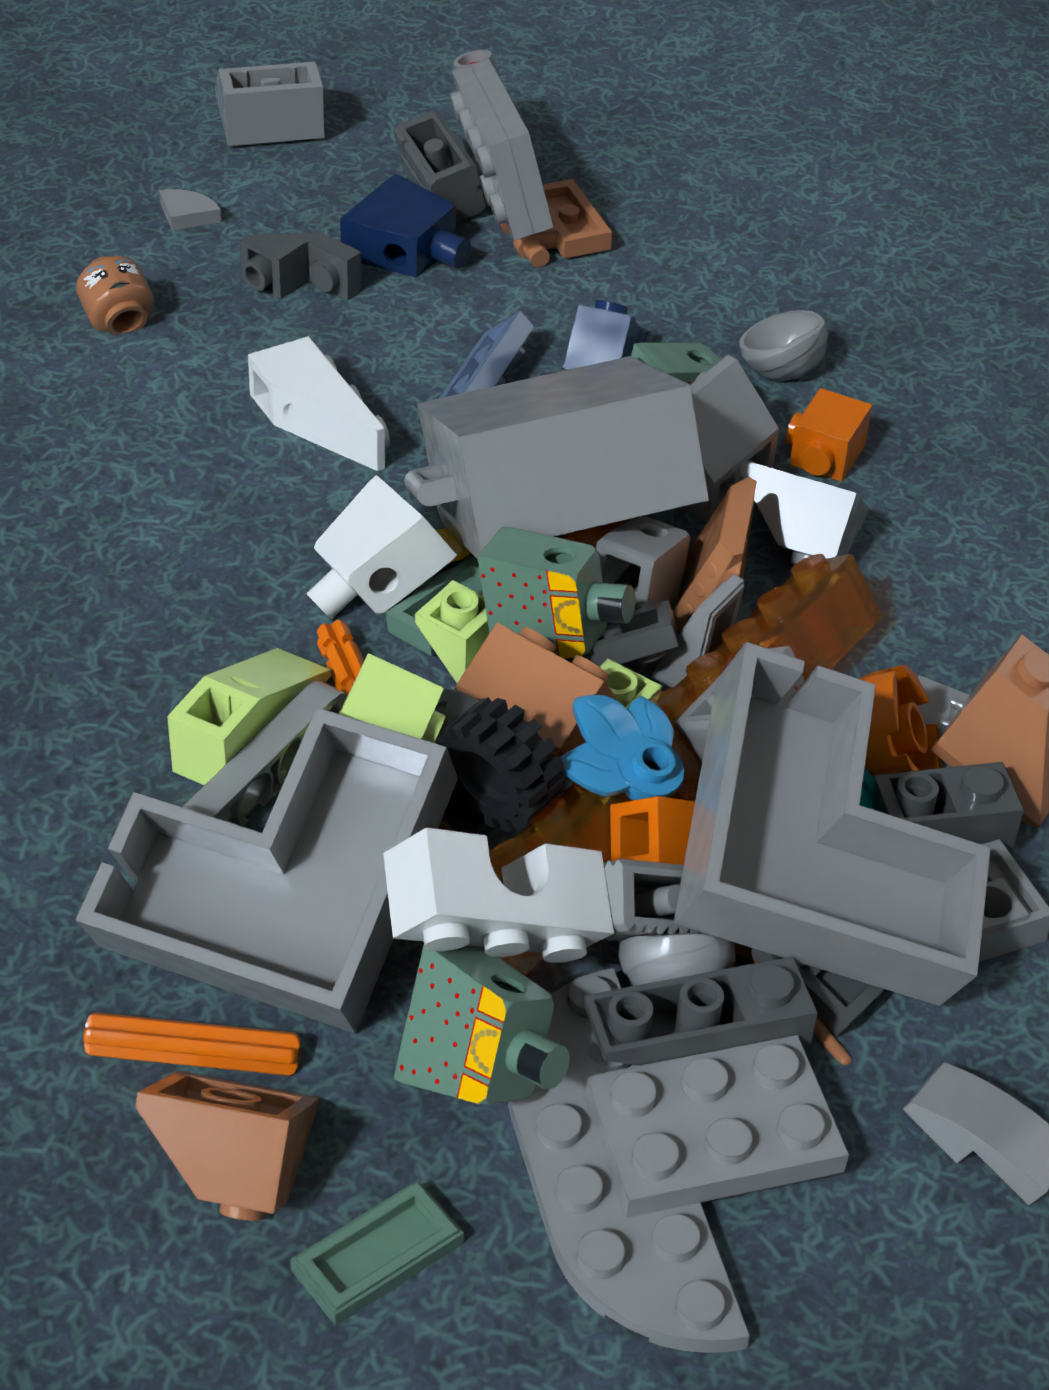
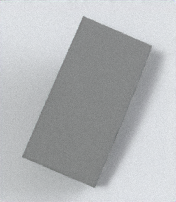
M943 1062L903 1108L956 1163L974 1151L1028 1206L1049 1190V1123L993 1084L963 1069Z

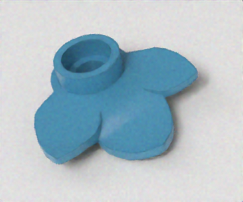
M585 695L574 699L572 703L573 714L586 742L568 751L561 757L564 768L561 771L568 778L598 795L612 796L624 792L632 800L655 796L670 798L677 792L684 779V765L680 756L672 748L674 736L672 724L659 706L643 696L636 698L627 709L619 701L605 695Z

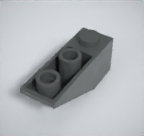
M793 956L584 995L583 1001L603 1060L633 1065L656 1063L798 1035L808 1058L817 1017L816 1008Z

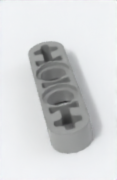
M320 680L313 681L182 808L244 827L250 821L245 817L258 804L265 806L281 790L316 707L339 714L348 694Z

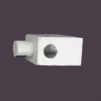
M376 475L316 541L315 551L327 562L332 570L306 594L330 619L335 617L357 595L377 615L383 614L450 563L457 555L416 509Z

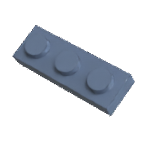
M521 310L482 335L440 398L505 384L506 380L502 376L503 373L524 355L525 349L522 347V344L534 328Z

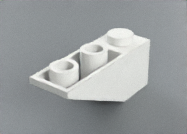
M309 337L248 354L250 395L273 425L376 471L385 469V448L389 447L390 437L384 420L379 415L374 416L362 401L358 389L353 384L349 385L338 373L333 359L327 354L323 355Z

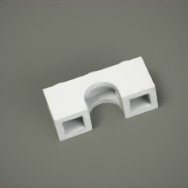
M426 827L383 853L394 939L424 941L425 949L430 951H450L466 945L484 947L485 954L491 957L514 956L525 951L543 953L545 961L560 963L584 957L587 954L586 947L614 934L602 851L543 844L502 867L503 884L496 876L491 865L486 835Z

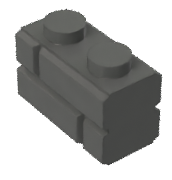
M432 110L397 125L393 132L400 151L399 155L403 171L411 182L453 203L456 208V223L479 214L486 208L483 192L479 186L481 183L477 166L439 111Z

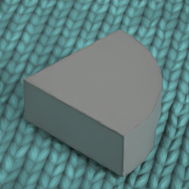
M181 189L159 190L160 204L172 230L221 222V209L209 197L197 192Z

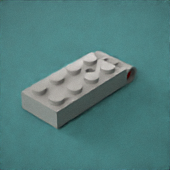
M474 50L460 55L454 60L455 70L452 71L458 91L449 95L457 122L461 123L465 139H462L464 149L477 166L481 183L479 186H482L488 206L491 205L497 225L506 223L514 240L554 228L530 134L496 73L491 52L489 50Z

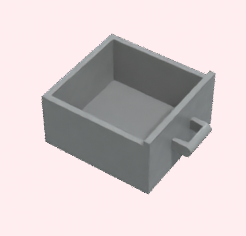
M630 356L417 403L429 466L409 471L404 479L405 487L421 504L425 506L437 505L442 524L476 558L501 527H513L554 537L709 500L690 384Z

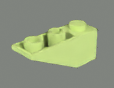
M275 648L205 675L167 716L173 772L205 785L309 684L318 680L326 683L331 677V669L282 649Z

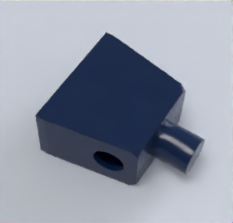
M397 174L391 176L340 218L341 242L361 251L362 264L417 278L435 261H440L455 268H461L466 263L470 254V240L456 235V208L453 203Z

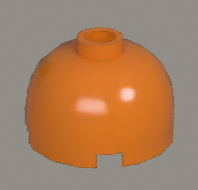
M900 665L875 671L859 678L876 685L865 768L874 778V775L942 768V759L931 751V748L940 737L937 724L935 722L925 725L918 705L930 702L917 675L907 665Z

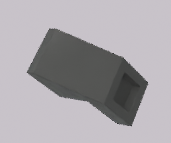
M317 232L247 235L240 239L242 280L256 291H261L272 284L273 296L282 299L307 281L312 282L320 291H330L346 300L351 299L362 291L361 251L326 234Z

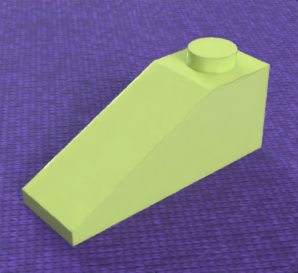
M368 653L339 714L434 743L446 716L435 711L444 688Z

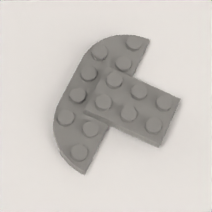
M614 967L581 976L551 994L555 1006L547 1038L565 1046L569 1051L570 1063L565 1077L552 1089H544L536 1085L535 1091L528 1099L508 1102L513 1127L556 1261L577 1294L603 1318L608 1316L622 1326L649 1337V1342L682 1351L702 1353L747 1349L750 1336L700 1202L845 1172L849 1154L798 1035L645 1065L604 1061L583 1002L584 995L621 989Z

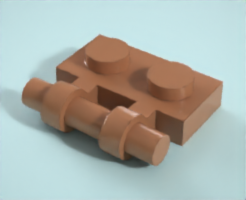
M571 179L543 185L554 228L513 240L514 248L522 259L528 258L531 264L538 268L545 266L550 259V254L546 249L557 248L563 258L610 250L612 231L575 181ZM506 223L499 225L505 234L510 233Z

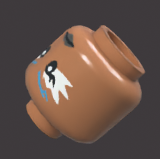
M118 255L99 257L92 261L77 279L76 292L90 324L98 331H109L112 335H118L141 329L153 312L155 300L140 266L131 258Z

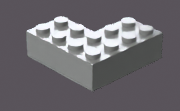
M746 642L716 682L674 924L783 958L793 956L796 962L934 1005H942L978 975L991 848L860 806L876 685L817 666L789 699L786 707L777 704L802 675L805 661Z
M316 707L262 833L133 792L108 850L127 875L137 880L134 889L131 888L115 866L101 862L75 921L100 948L356 1034L394 940L383 853L426 827L438 829L458 780L448 749L439 744Z

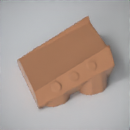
M747 477L729 488L688 551L685 565L686 574L680 601L672 611L676 621V628L680 632L698 606L724 581H727L733 574L742 579L744 577L757 481L751 477Z

